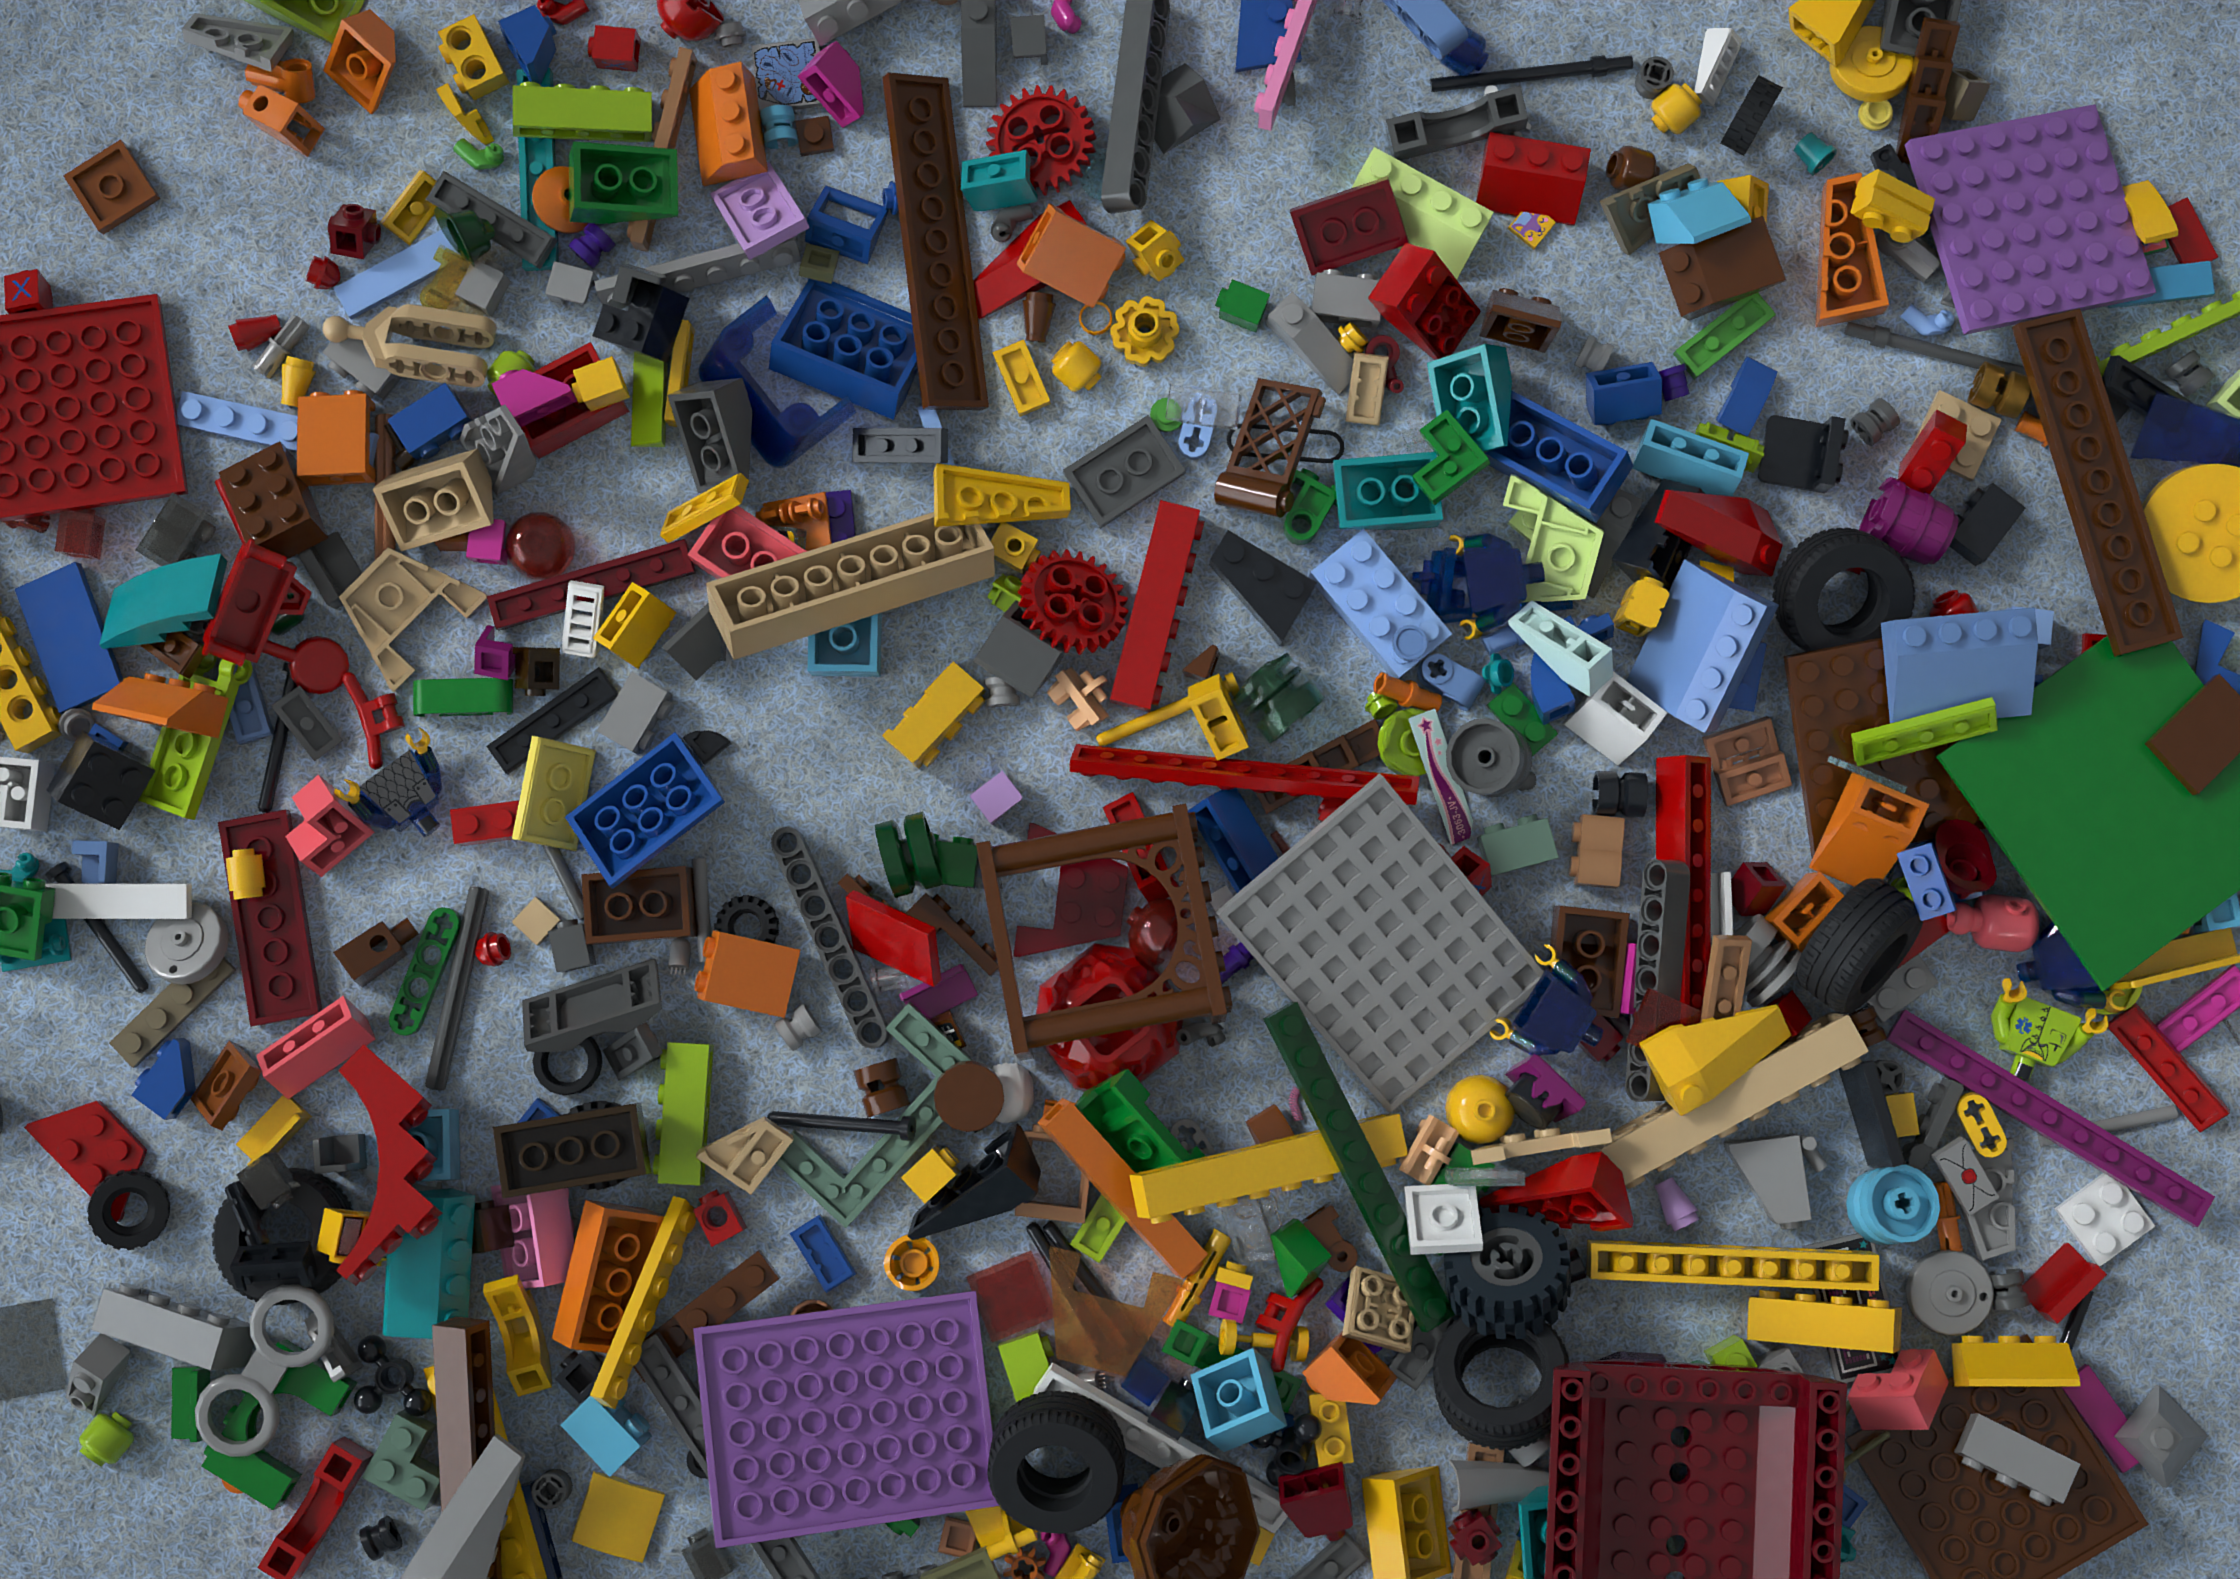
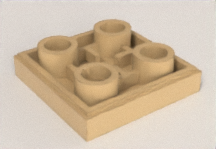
M1354 1266L1350 1273L1342 1336L1404 1354L1411 1352L1415 1318L1394 1276Z

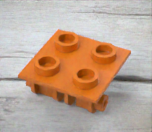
M826 492L763 503L761 510L756 512V518L772 529L792 531L795 544L806 551L832 544Z

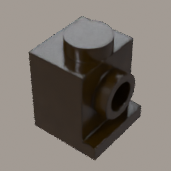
M513 647V654H515V689H525V696H546V689L559 690L560 648Z

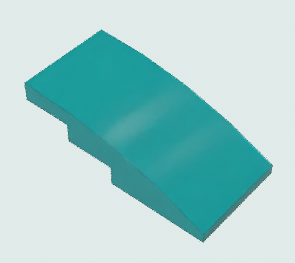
M221 553L191 558L158 567L114 588L99 646L102 649L165 642L167 633L190 630L192 621L214 619L228 561Z

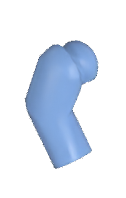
M1913 304L1900 316L1922 336L1942 335L1948 332L1955 322L1954 315L1948 310H1941L1939 314L1925 316Z

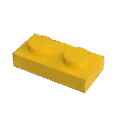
M1024 339L992 352L1019 417L1051 404Z

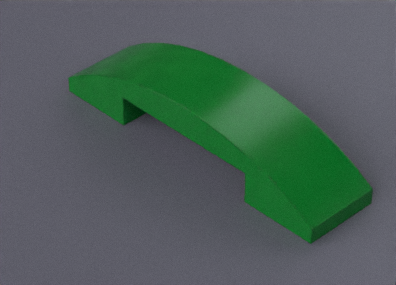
M1176 1319L1161 1349L1162 1352L1202 1370L1240 1354L1245 1350L1236 1346L1232 1356L1221 1355L1218 1345L1219 1337L1180 1319ZM1285 1370L1281 1372L1273 1371L1282 1409L1288 1413L1303 1381Z

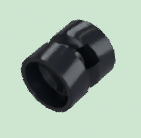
M1595 771L1592 790H1598L1599 795L1598 799H1592L1594 815L1615 816L1618 810H1620L1627 817L1643 818L1645 816L1648 802V779L1646 773L1629 772L1624 773L1622 778H1619L1618 774L1613 771Z

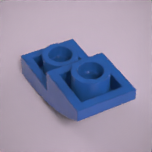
M1746 356L1730 385L1732 390L1715 420L1748 437L1768 398L1778 371Z

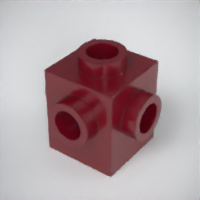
M342 204L328 222L330 253L364 260L372 247L379 243L381 237V226L377 224L376 210L363 208L358 204Z
M1477 1508L1472 1512L1471 1510L1463 1512L1453 1520L1454 1524L1448 1527L1454 1539L1449 1541V1544L1460 1561L1467 1557L1472 1566L1477 1563L1480 1565L1489 1563L1498 1555L1497 1550L1503 1547L1497 1536L1502 1534L1500 1528L1491 1515L1484 1518ZM1476 1535H1481L1484 1537L1482 1540L1472 1545L1473 1537H1475Z

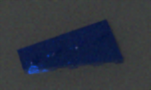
M2156 391L2130 453V458L2240 466V417Z

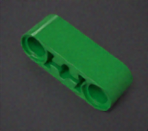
M460 678L413 681V716L425 717V714H439V717L493 715V712H506L507 715L513 714V679L510 678L509 680L498 678Z

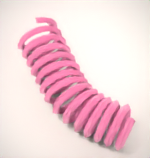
M1292 1089L1291 1096L1289 1097L1293 1099L1288 1100L1295 1102L1288 1103L1294 1104L1289 1105L1290 1109H1294L1291 1110L1292 1116H1297L1293 1117V1121L1303 1120L1304 1118H1301L1303 1116H1298L1302 1115L1301 1111H1298L1300 1106H1297L1299 1105L1298 1098L1300 1093Z

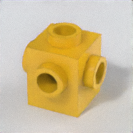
M1153 220L1147 222L1125 241L1135 256L1132 263L1143 276L1149 274L1158 282L1174 273L1176 268L1185 261L1178 250L1181 247L1178 238L1170 230H1165Z

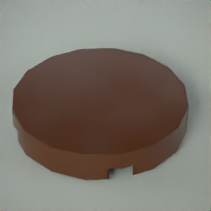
M973 1060L957 1062L942 1073L937 1080L934 1090L935 1109L941 1119L954 1129L965 1132L981 1130L992 1124L1001 1113L1004 1103L1003 1084L997 1074L986 1064Z

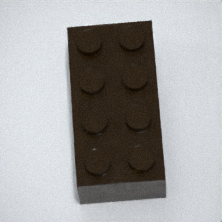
M641 1103L492 1127L502 1199L652 1174Z

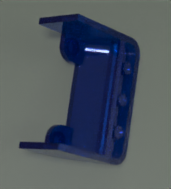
M766 295L721 331L700 363L698 373L702 382L743 378L752 408L751 444L768 465L774 468H785L857 412L848 396L822 416H819L806 403L792 404L783 412H780L740 361L754 347V336L752 333L777 314L771 300Z

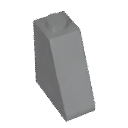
M1788 1133L1724 1142L1726 1152L1770 1221L1775 1224H1781V1229L1802 1227V1221L1812 1220L1799 1135Z

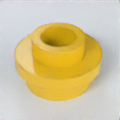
M1349 322L1346 326L1341 325L1338 328L1340 336L1337 339L1339 343L1349 353H1352L1354 350L1357 353H1362L1364 346L1368 343L1366 336L1352 322Z

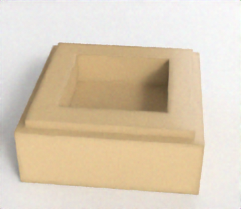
M534 897L512 923L535 945L539 946L549 935L548 931L554 930L557 927V923L561 922L562 919L538 897Z

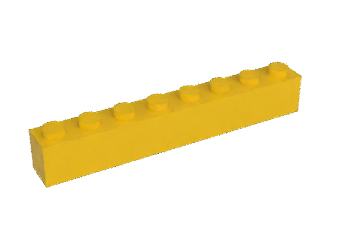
M1386 1113L1357 1120L1381 1168L1397 1164L1396 1158L1408 1155L1400 1114ZM1318 1129L1130 1174L1129 1176L1137 1216L1139 1218L1151 1219V1223L1155 1224L1172 1220V1213L1184 1211V1215L1205 1212L1204 1205L1216 1203L1217 1207L1231 1206L1238 1203L1237 1197L1249 1195V1199L1267 1197L1270 1195L1269 1189L1281 1187V1191L1302 1188L1301 1181L1313 1179V1183L1334 1180L1333 1174L1340 1172Z

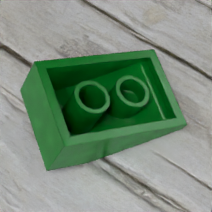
M573 141L569 154L570 222L610 224L678 217L677 149Z

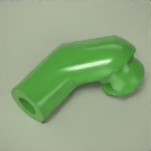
M462 138L453 148V151L475 170L497 168L504 161L503 148L495 143H491L490 147L486 146L485 149L477 150L465 138Z

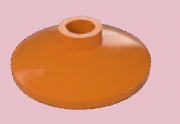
M558 166L546 170L536 180L532 190V203L536 214L545 225L557 232L573 234L583 231L588 223L569 221V201L564 196L565 191L569 192V167Z

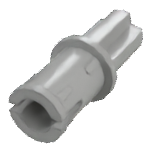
M293 315L274 339L272 337L269 338L271 343L256 362L252 364V367L262 375L265 374L266 378L271 379L286 357H292L293 353L291 351L308 331L309 325L300 317Z

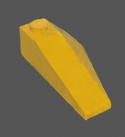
M1775 1004L1736 1012L1732 1017L1717 1020L1712 1017L1702 1019V1023L1669 1026L1639 1044L1665 1100L1680 1116H1683L1714 1099L1792 1035L1780 1008Z

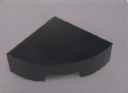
M694 731L683 737L704 765L732 744L726 737L713 731Z

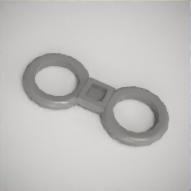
M300 1284L280 1285L267 1291L256 1302L249 1320L250 1337L256 1347V1351L241 1374H226L211 1381L201 1392L195 1407L196 1427L202 1440L214 1451L229 1457L249 1456L263 1450L274 1438L280 1423L279 1404L273 1392L288 1368L304 1367L317 1361L329 1349L335 1332L334 1315L327 1301L315 1290L303 1287ZM282 1300H297L305 1303L313 1310L318 1320L319 1332L315 1343L310 1348L301 1352H288L278 1348L270 1340L266 1331V1318L274 1304ZM231 1389H240L251 1393L259 1401L263 1409L264 1422L261 1431L256 1437L247 1441H234L224 1437L216 1430L212 1421L211 1408L215 1398L220 1393Z

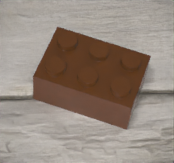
M281 441L218 472L246 544L249 539H254L255 544L284 555L289 559L329 538L309 487L297 477V460Z
M676 866L639 869L613 889L608 885L601 873L581 874L586 944L602 945L697 937L693 868Z

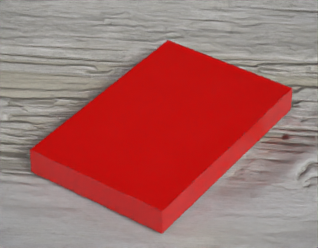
M855 890L846 896L853 949L932 987H935L941 981L935 927Z

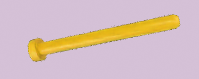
M1233 673L1225 674L1223 683L1228 693H1231L1233 697L1241 694ZM1188 696L1099 733L1096 737L1099 746L1109 745L1191 710Z

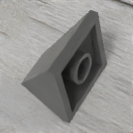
M1186 63L1164 75L1161 80L1154 140L1162 153L1165 154L1221 120L1204 79Z
M709 603L662 646L696 681L717 661H726V644L710 613Z

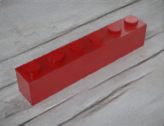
M1160 500L1110 696V703L1150 712L1152 705L1159 706L1163 686L1157 685L1160 671L1167 673L1172 654L1166 652L1168 639H1176L1180 623L1179 619L1174 618L1177 605L1184 607L1188 587L1182 585L1185 572L1192 574L1197 555L1191 553L1193 540L1200 541L1205 521L1199 520V509Z

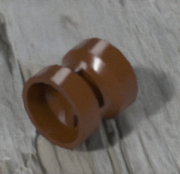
M1873 1005L1849 1013L1866 1047L1875 1045L1887 1038L1884 1029L1877 1025L1875 1020L1877 1014Z

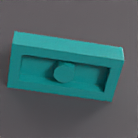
M1027 150L962 161L961 191L973 211H988L1038 201V194L1030 181L1031 158Z

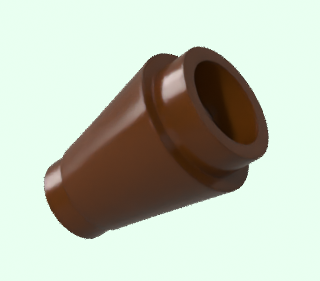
M1041 292L1026 293V300H1022L1026 334L1025 341L1046 343V336L1056 303H1053V294Z

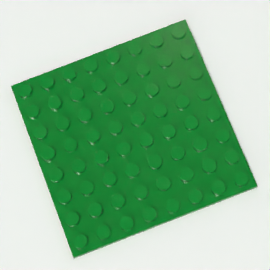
M2107 635L2034 687L2031 715L1997 718V731L1959 740L1936 756L2101 991L2109 988L2240 890V753L2199 794L2192 795L2145 745L2204 686L2173 642L2114 657Z

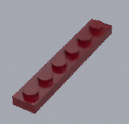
M685 539L486 596L495 629L501 631L565 612L568 583L570 580L604 586V600L623 595L632 582L644 589L696 574L694 565L687 555L690 552L687 541ZM577 596V600L594 603L593 598Z

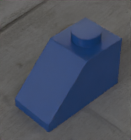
M533 5L498 22L506 46L529 81L541 85L556 52L552 36L556 35L557 32L548 15L543 17L536 5Z

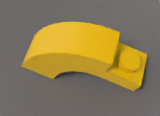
M518 1274L484 1283L483 1294L498 1323L504 1343L506 1373L517 1396L520 1397L552 1388L549 1352L538 1309L531 1291L525 1290Z

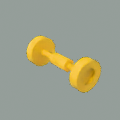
M1223 1319L1219 1330V1352L1221 1355L1232 1356L1236 1348V1342L1250 1343L1251 1347L1274 1349L1277 1335L1252 1332L1251 1336L1238 1335L1236 1321ZM1296 1326L1291 1336L1289 1347L1292 1361L1305 1362L1307 1358L1309 1331L1305 1326Z

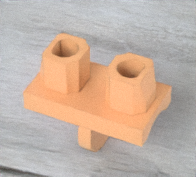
M1073 667L1066 671L1061 670L1055 675L1057 681L1050 687L1047 694L1058 706L1062 705L1069 698L1078 706L1077 709L1067 716L1069 723L1076 731L1098 724L1109 717L1100 704L1108 698L1101 689L1108 681L1104 675L1094 679L1089 671L1086 670L1079 676Z
M1429 1114L1427 1119H1422L1416 1129L1417 1137L1411 1148L1407 1150L1408 1155L1399 1159L1401 1164L1399 1170L1425 1185L1432 1184L1443 1163L1449 1165L1452 1159L1447 1157L1459 1135L1456 1129Z

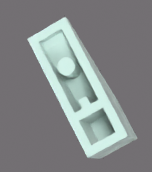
M1531 600L1508 620L1509 626L1563 681L1587 696L1591 697L1613 677L1612 648Z

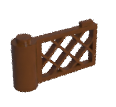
M1258 378L1227 469L1219 475L1214 489L1216 504L1279 518L1292 509L1294 494L1291 492L1290 486L1314 418L1320 419L1326 402L1325 397H1322L1323 393L1320 389ZM1265 389L1278 392L1281 399L1264 409L1261 401ZM1301 396L1309 397L1307 407L1294 414L1289 403ZM1285 406L1291 417L1274 427L1268 416ZM1265 419L1270 430L1253 440L1250 434L1253 425ZM1296 425L1298 429L1296 439L1283 445L1278 434ZM1275 437L1280 449L1263 458L1258 447ZM1254 450L1259 461L1248 468L1239 467L1242 456ZM1285 456L1288 463L1284 474L1271 473L1268 465Z

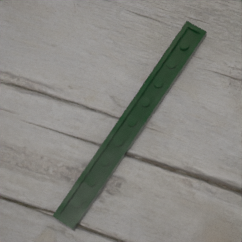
M1291 1002L1266 1016L1263 1020L1420 1330L1428 1333L1454 1316L1455 1313L1426 1255H1411L1407 1218L1298 1002Z

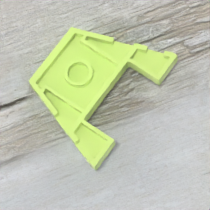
M1511 474L1503 506L1534 513L1538 516L1520 582L1512 580L1515 586L1521 585L1523 599L1510 604H1520L1521 602H1530L1531 600L1534 602L1586 599L1604 530L1519 476ZM1542 566L1544 580L1530 582L1528 568Z

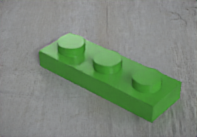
M1759 293L1748 296L1727 309L1679 347L1673 355L1681 364L1686 363V371L1695 380L1770 321L1776 313Z

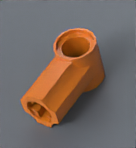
M300 58L280 60L272 72L247 64L245 77L246 81H250L252 85H263L273 91L284 93V97L298 104L314 100L315 89L312 63L310 61Z

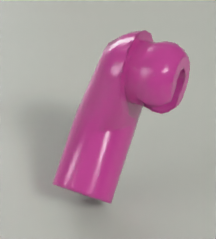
M1041 1532V1540L1045 1542L1050 1552L1043 1571L1055 1577L1071 1552V1544L1066 1533Z

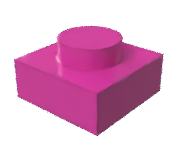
M1217 1281L1208 1315L1235 1320L1237 1323L1242 1324L1251 1288L1247 1290Z

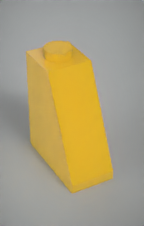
M1798 0L1788 8L1790 29L1802 41L1836 67L1843 60L1876 0Z

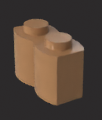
M1582 814L1579 817V822H1573L1571 842L1577 843L1576 856L1570 857L1568 873L1570 877H1574V885L1612 889L1619 887L1625 818Z

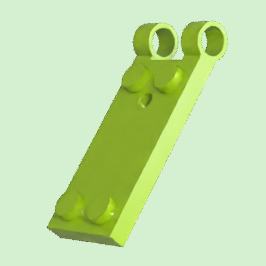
M211 654L204 657L190 679L179 674L178 679L190 682L191 689H193L194 683L215 687L214 694L229 698L219 738L162 727L149 764L156 771L138 801L186 819H196L239 686L246 683L251 677L252 664L249 660L245 659L242 667L238 665L237 671L233 675L236 664L222 659L219 664L217 681L203 677V674L210 671L216 663L217 657Z

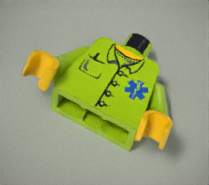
M2005 978L2002 981L2004 993L1999 996L1990 1015L1994 1037L2000 1043L1999 1050L2015 1055L2009 1072L2028 1082L2030 1081L2035 1064L2043 1067H2054L2056 1064H2062L2078 1052L2094 1036V1033H2103L2108 1028L2107 1015L2099 1022L2091 1021L2097 1015L2095 1008L2088 1009L2085 1013L2086 1023H2080L2082 1018L2026 997L2027 990L2023 981H2020L2018 988L2011 990L2012 982L2010 978Z

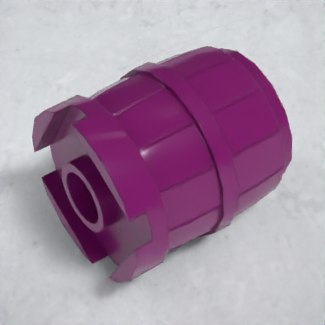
M1894 477L1887 478L1878 488L1884 493L1877 500L1871 499L1859 526V531H1865L1887 543L1903 558L1922 565L1935 564L1946 552L1955 535L1959 520L1958 516L1954 514L1952 508L1934 499L1932 495L1928 493L1923 494L1908 488L1905 482Z

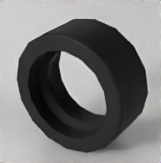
M589 1037L579 1044L587 1053L588 1066L583 1076L574 1082H562L552 1076L548 1068L550 1052H534L532 1060L533 1069L539 1083L548 1091L560 1095L581 1093L591 1087L600 1076L603 1064L601 1050L595 1039Z

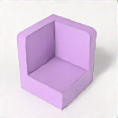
M1003 771L970 795L991 825L1000 820L1005 812L1022 800V795Z

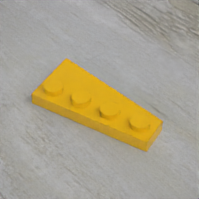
M940 463L936 464L933 471L935 527L1067 518L1071 511L1069 482Z

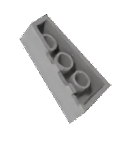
M120 1283L119 1288L103 1289L91 1330L208 1370L246 1367L254 1346L250 1337V1323L230 1318L223 1314L201 1310L199 1306L193 1304L176 1303L170 1301L171 1297L163 1294L149 1293L147 1295L140 1293L141 1287L133 1284Z

